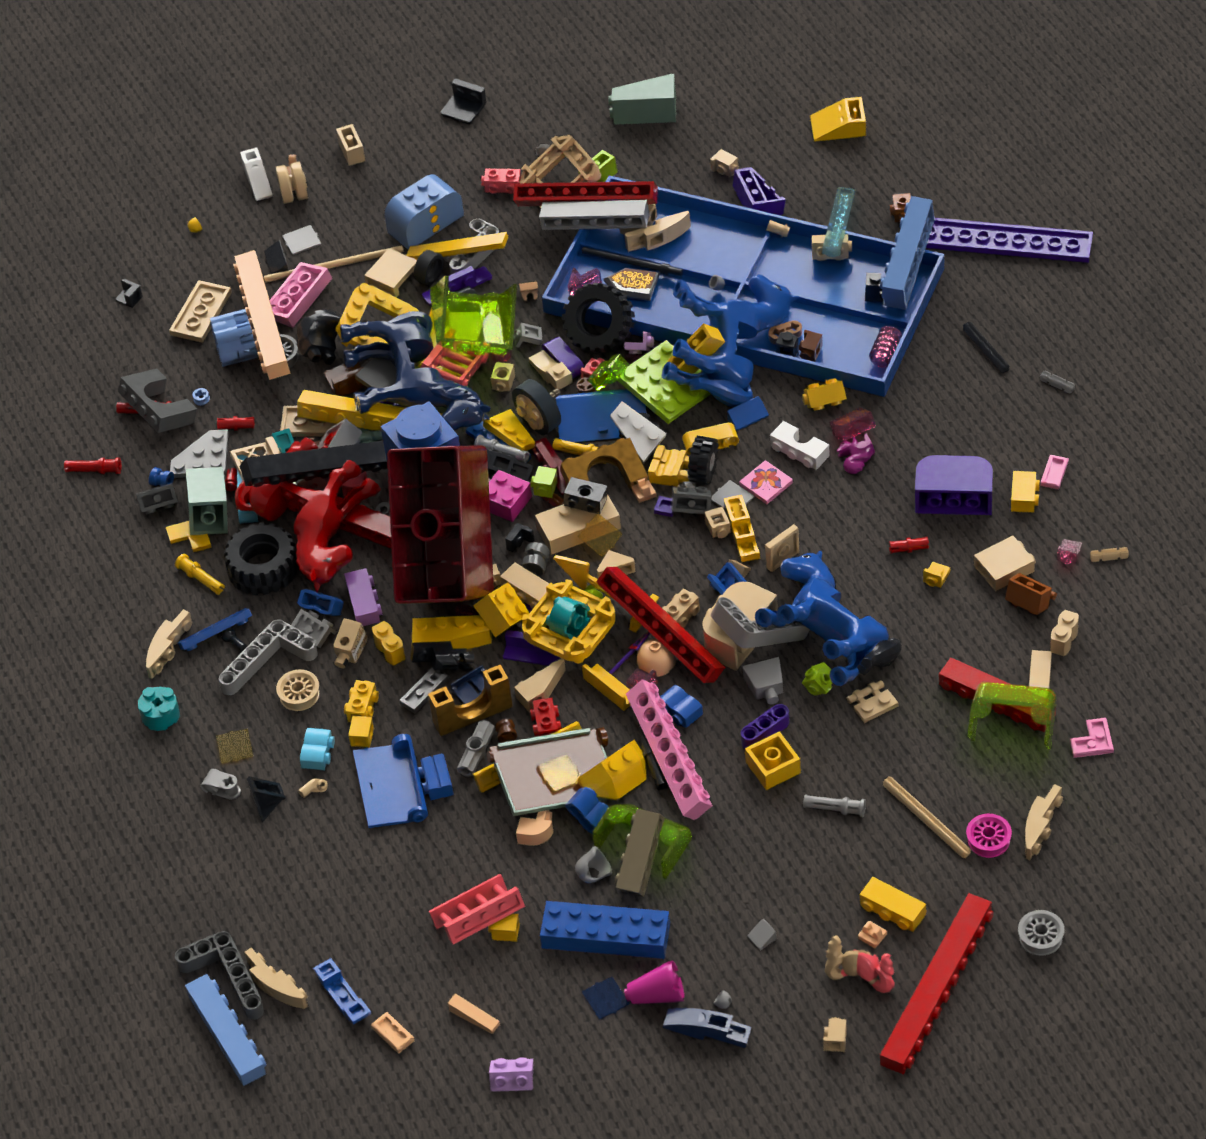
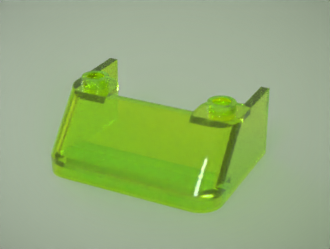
M993 682L980 683L976 688L971 704L968 738L970 741H975L977 719L987 717L991 712L992 704L1032 708V719L1038 724L1046 725L1044 745L1046 749L1051 750L1057 700L1054 691L1042 687Z
M632 804L610 806L593 830L594 846L600 849L617 823L622 822L631 826V819L633 814H636V810L645 809ZM665 818L660 832L661 842L669 846L661 859L662 874L665 879L671 873L692 838L691 830L688 827Z

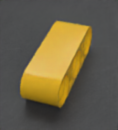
M732 423L689 431L682 437L688 455L691 454L692 444L697 436L717 439L718 449L727 448L729 445L736 446L739 443L737 432Z

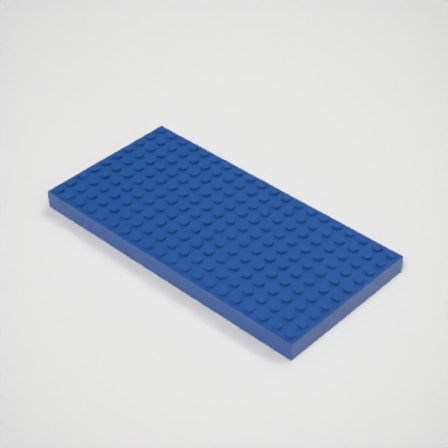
M610 175L606 182H636ZM658 187L656 220L689 211L691 227L685 233L657 248L647 250L646 247L628 252L625 235L620 233V228L579 229L542 296L543 312L562 317V314L566 312V309H563L564 304L570 302L567 298L570 294H575L574 290L583 288L585 284H606L603 280L605 277L623 268L660 272L582 254L583 247L657 264H670L671 267L683 269V275H665L660 273L650 301L628 298L627 301L632 303L631 311L635 312V317L632 318V322L635 323L634 328L630 327L629 332L643 337V332H649L654 337V340L661 342L667 340L670 344L675 345L678 339L687 341L703 323L710 326L708 316H694L690 309L680 307V299L673 296V289L678 280L681 279L687 282L693 293L710 302L721 303L730 299H743L752 303H758L749 288V280L753 276L760 274L776 284L787 287L791 295L800 296L797 300L791 302L789 315L781 323L795 320L802 324V335L798 338V345H800L801 340H804V331L808 330L822 334L823 346L815 362L802 359L800 357V350L796 357L777 353L776 344L769 341L768 332L770 328L758 332L753 338L736 339V355L749 359L754 365L825 382L826 380L836 378L837 381L843 382L844 387L885 397L944 271V254L925 250L906 310L885 306L884 298L883 302L865 301L866 272L881 273V279L885 278V267L887 262L890 263V252L892 247L895 248V242ZM772 220L782 225L787 224L790 227L787 237L783 236L782 238L779 234L766 231L769 221ZM848 234V241H852V252H849V258L844 260H812V235ZM718 275L724 279L725 286L723 289L714 290L709 287V281L712 276ZM603 301L594 302L586 312L585 323L604 328L610 327L612 322L610 307ZM784 347L783 351L790 352V349Z

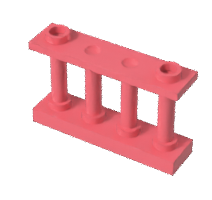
M449 329L423 361L421 368L430 367L437 369L446 380H452L468 386L469 380L480 365L486 363L489 357V353H487L489 345L485 344L481 351H477L456 342V339H454L456 331ZM449 349H457L475 357V359H469ZM443 357H448L465 364L468 368L466 369L443 359ZM440 365L456 373H459L462 376L459 378L446 371L436 368V366L439 367Z
M498 874L429 911V914L436 929L445 927L449 940L454 945L524 908L525 904L519 889L514 887L507 890L502 875Z

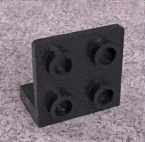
M454 79L452 81L453 96L442 109L441 116L471 124L487 103L485 88Z

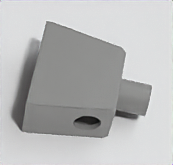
M779 657L743 666V678L757 700L766 698L768 704L777 703L779 700L778 694L783 693Z

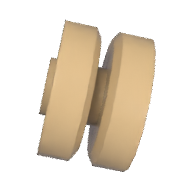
M300 162L291 163V175L288 174L285 165L276 167L284 204L293 202L292 191H295L299 201L308 199L307 183Z

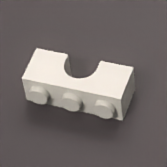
M785 421L770 434L771 447L775 451L787 454L790 459H796L808 468L812 467L817 470L830 456L829 444L815 437L807 443H798L799 429Z

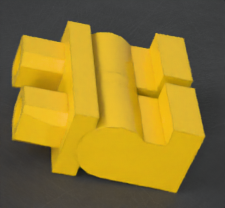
M657 445L648 470L650 483L677 487L680 483L689 481L687 470H685L689 469V456H687L686 450H666L665 446Z

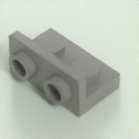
M301 609L291 626L315 639L316 646L321 648L330 632L336 634L337 631L332 629L333 624L323 619L321 622L318 620V614L311 610L307 613Z

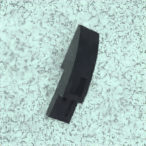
M487 449L489 474H496L498 470H501L527 482L529 481L534 468L533 465Z

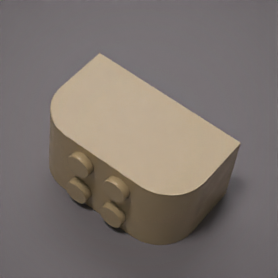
M738 582L731 585L716 600L717 603L720 597L730 599L750 621L755 620V612L760 608L778 611L777 595L750 582ZM714 605L707 610L702 623L704 648L720 663L737 671L755 647L742 648L735 644L712 619L711 613L715 607Z

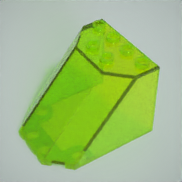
M444 276L430 289L435 335L438 345H441L443 348L454 349L457 353L472 351L475 355H485V353L507 354V352L513 349L517 284H512L502 294L486 293L484 295L450 292L448 288L449 276Z

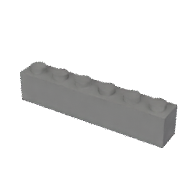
M647 200L542 202L539 219L542 230L647 228L649 208Z

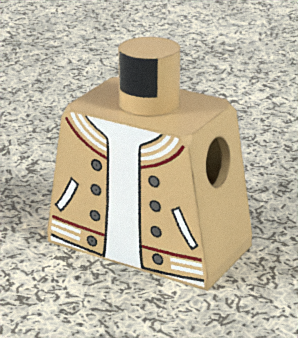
M346 618L343 619L333 645L337 655L335 661L337 667L345 668L348 662H357L368 642L362 623Z

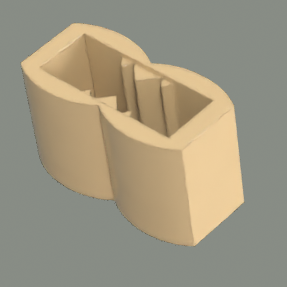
M1064 610L1059 615L1058 625L1051 632L1050 651L1052 653L1065 656L1070 651L1071 641L1078 634L1079 615L1077 613Z

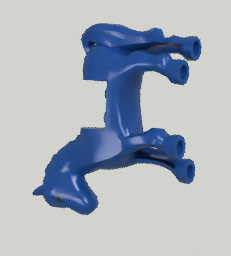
M758 274L749 280V288L758 303H752L743 299H730L725 302L715 303L700 298L691 291L687 282L681 279L678 280L673 289V296L680 299V307L690 309L694 316H708L710 326L719 329L725 343L712 356H707L693 350L687 341L678 339L673 347V356L683 359L687 365L698 367L702 372L696 374L687 373L678 369L675 364L667 362L662 370V378L667 381H674L678 385H687L690 387V390H706L718 401L730 407H736L753 399L749 383L752 380L754 366L749 359L735 354L737 351L736 339H750L762 330L781 324L789 315L791 302H794L800 296L791 295L787 287L776 284L765 276Z

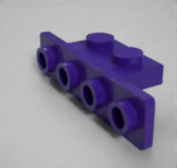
M470 266L441 279L440 286L422 293V297L429 306L448 299L457 290L467 286L473 288L491 280L492 275L485 266L476 270Z

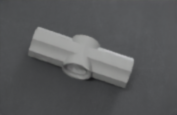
M483 720L479 722L473 735L466 742L467 748L457 767V771L465 777L473 776L480 761L486 755L485 750L495 731V726L489 721Z

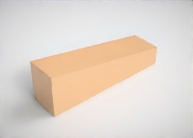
M454 994L448 1002L450 1012L491 1034L500 1025L497 1019L457 994Z

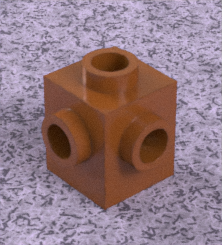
M910 193L892 195L893 205H890V215H894L895 222H900L901 218L905 217V205L910 202Z

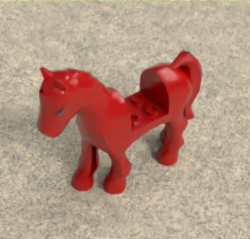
M306 437L301 442L294 441L286 453L319 449L315 442ZM347 460L342 468L334 469L330 473L329 481L323 491L303 488L287 481L276 485L263 484L260 487L245 486L243 481L236 490L235 502L238 510L254 511L258 516L267 521L278 519L287 508L293 512H299L294 523V534L298 540L296 544V563L299 566L300 572L314 583L315 590L318 592L322 584L329 582L353 558L352 550L349 546L328 547L329 540L337 533L342 520L364 499L376 496L381 491V488L375 481L366 478L361 486L351 488L344 499L336 504L337 493L341 485L362 473L359 465L351 460Z

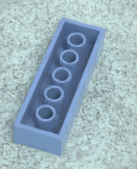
M911 196L910 202L905 205L906 214L904 218H901V229L895 236L896 245L895 248L892 247L891 260L890 263L887 262L886 275L885 278L881 279L880 283L885 306L904 310L907 308L935 221L933 201Z

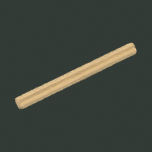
M888 777L883 781V786L962 858H966L971 854V849L892 777Z

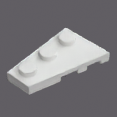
M623 401L611 414V419L626 439L631 438L637 454L644 464L657 448V445L666 437V433Z

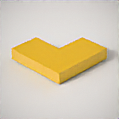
M189 521L166 527L171 544L189 539L193 552L211 548L208 534L190 535Z

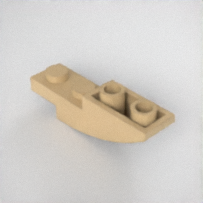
M689 211L655 220V225L624 233L626 249L628 252L643 247L651 250L678 238L691 227Z
M183 609L173 622L165 620L157 630L151 641L146 658V669L149 678L153 679L156 674H160L167 661L173 659L175 655L173 645H176L181 635L185 631H189L192 626L190 612Z
M1055 784L1045 799L1040 796L1036 797L1029 811L1025 829V853L1028 860H1031L1034 854L1038 855L1042 841L1049 838L1051 834L1049 827L1054 813L1053 810L1055 807L1059 808L1063 801L1061 796L1062 787Z
M252 948L245 951L247 963L252 967L249 970L252 981L259 988L285 1004L302 1009L308 1007L306 1002L307 994L302 988L298 989L296 987V983L290 974L286 975L282 970L276 973L272 966L268 967L265 964V959L261 953H256Z

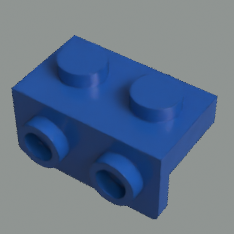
M729 562L723 566L716 576L711 574L707 576L711 582V587L721 595L731 585L738 582H747L734 565Z

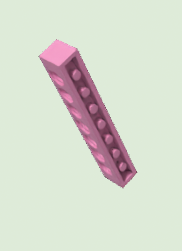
M642 679L626 693V696L682 815L693 820L698 819L712 807L709 800L710 795L704 789L702 779L695 771V764L689 758L688 750L680 739V733L672 723L673 718L667 712L665 702L660 698L658 687L654 683Z

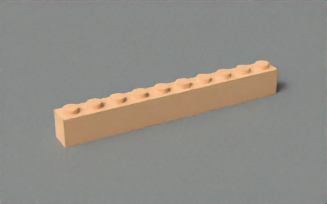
M254 250L235 256L236 264H233L236 274H238L236 276L257 351H259L258 356L260 362H263L261 363L263 373L268 374L269 380L291 374L256 252Z

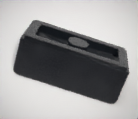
M279 240L264 251L271 274L288 271L287 262Z

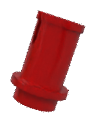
M229 468L225 479V489L227 491H234L237 488V469L231 468L230 473Z

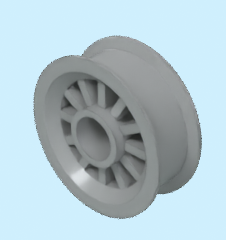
M1036 910L1027 913L1018 925L1021 945L1025 950L1034 955L1043 956L1055 952L1060 947L1064 936L1062 920L1056 914L1046 910Z

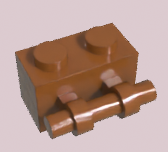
M1018 573L1009 579L1005 600L1015 606L1028 610L1032 614L1038 615L1048 609L1050 599L1054 600L1057 593L1053 592L1051 587Z

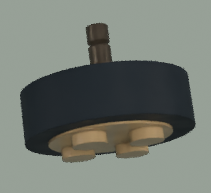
M528 379L513 389L512 400L517 413L537 433L546 435L561 423V414L554 401L556 397L561 395L558 388L549 393L540 383Z

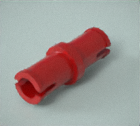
M234 416L233 418H217L218 430L234 429V431L243 428L254 429L255 426L254 417L238 418V416Z
M908 537L905 540L889 541L890 554L904 551L912 553V550L929 549V545H927L929 544L928 537L916 539Z

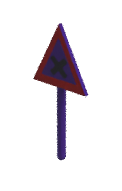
M649 631L629 647L630 651L609 671L611 675L635 650L640 648L650 635Z

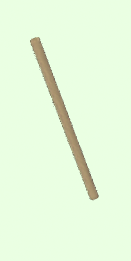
M402 245L390 248L400 253L404 252ZM389 248L315 264V266L330 269L381 257ZM294 269L265 275V283L288 278Z

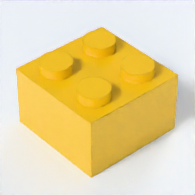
M508 582L473 605L495 637L520 622L524 614L529 615L525 604L522 603Z
M780 731L745 748L746 764L766 790L801 773L800 758Z

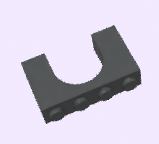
M157 368L121 377L118 393L157 433L191 425L195 422L197 408L188 399L172 403H159L148 398L165 392L167 378Z

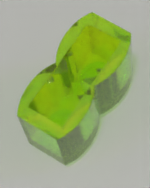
M620 354L613 355L608 361H603L598 365L588 381L596 390H602L608 384L615 383L629 364Z

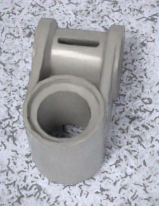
M210 769L201 784V789L204 792L213 793L212 795L226 799H236L241 794V789L237 785V778L234 775L217 769Z

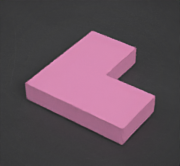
M1106 718L1086 720L1089 736L1070 739L1074 758L1114 753Z

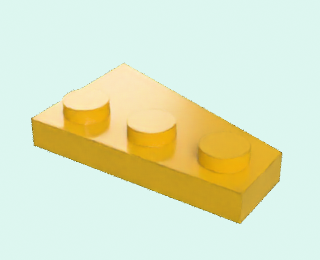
M511 409L483 422L484 428L511 447L528 451L535 446L534 439Z

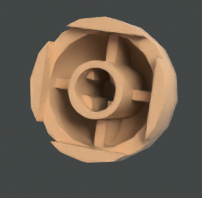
M656 638L645 641L638 649L637 665L639 670L647 673L648 676L659 677L666 675L675 666L676 656Z

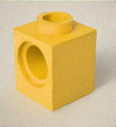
M352 716L348 735L351 746L370 747L374 731L372 717Z

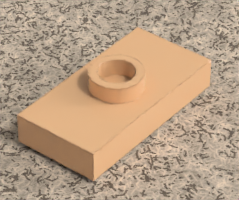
M388 1012L371 1024L372 1029L398 1054L414 1042V1037Z

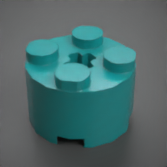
M558 596L554 600L551 613L546 617V625L549 626L551 631L572 639L580 635L590 622V618L587 617L590 608L587 604L572 598Z
M147 687L143 690V694L138 700V709L142 722L150 730H166L169 726L177 723L180 717V709L177 698L171 688Z

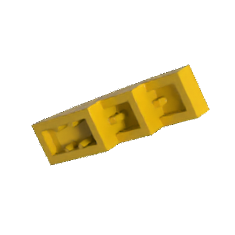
M737 495L723 498L741 562L760 559V552L755 541V534L743 496Z

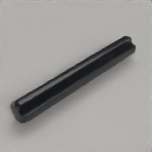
M971 322L965 323L963 330L1001 373L1009 371V364Z

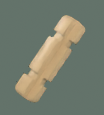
M1127 547L1119 548V550L1112 548L1103 549L1101 552L1098 550L1090 552L1092 562H1099L1100 559L1102 561L1118 560L1119 557L1120 559H1127L1129 556Z

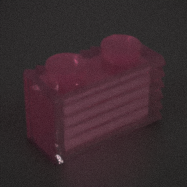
M861 407L849 412V414L846 413V415L840 416L836 420L830 421L833 435L843 442L876 426L871 411Z

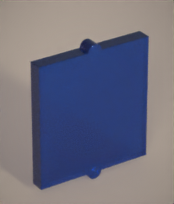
M613 977L600 983L596 982L594 986L582 991L599 1020L612 1013L616 1014L617 1010L630 1004Z

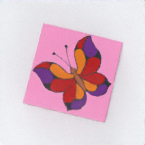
M766 460L739 481V485L755 495L765 504L771 502L793 483L792 478Z

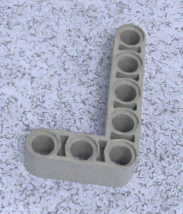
M725 597L718 599L711 613L712 619L735 644L742 648L804 640L810 630L796 621L785 624L783 627L774 625L761 627L757 624L756 620L750 621L730 599Z
M282 620L272 621L220 674L219 682L222 693L233 695L238 692L280 647L305 661L314 660L318 656L315 639Z

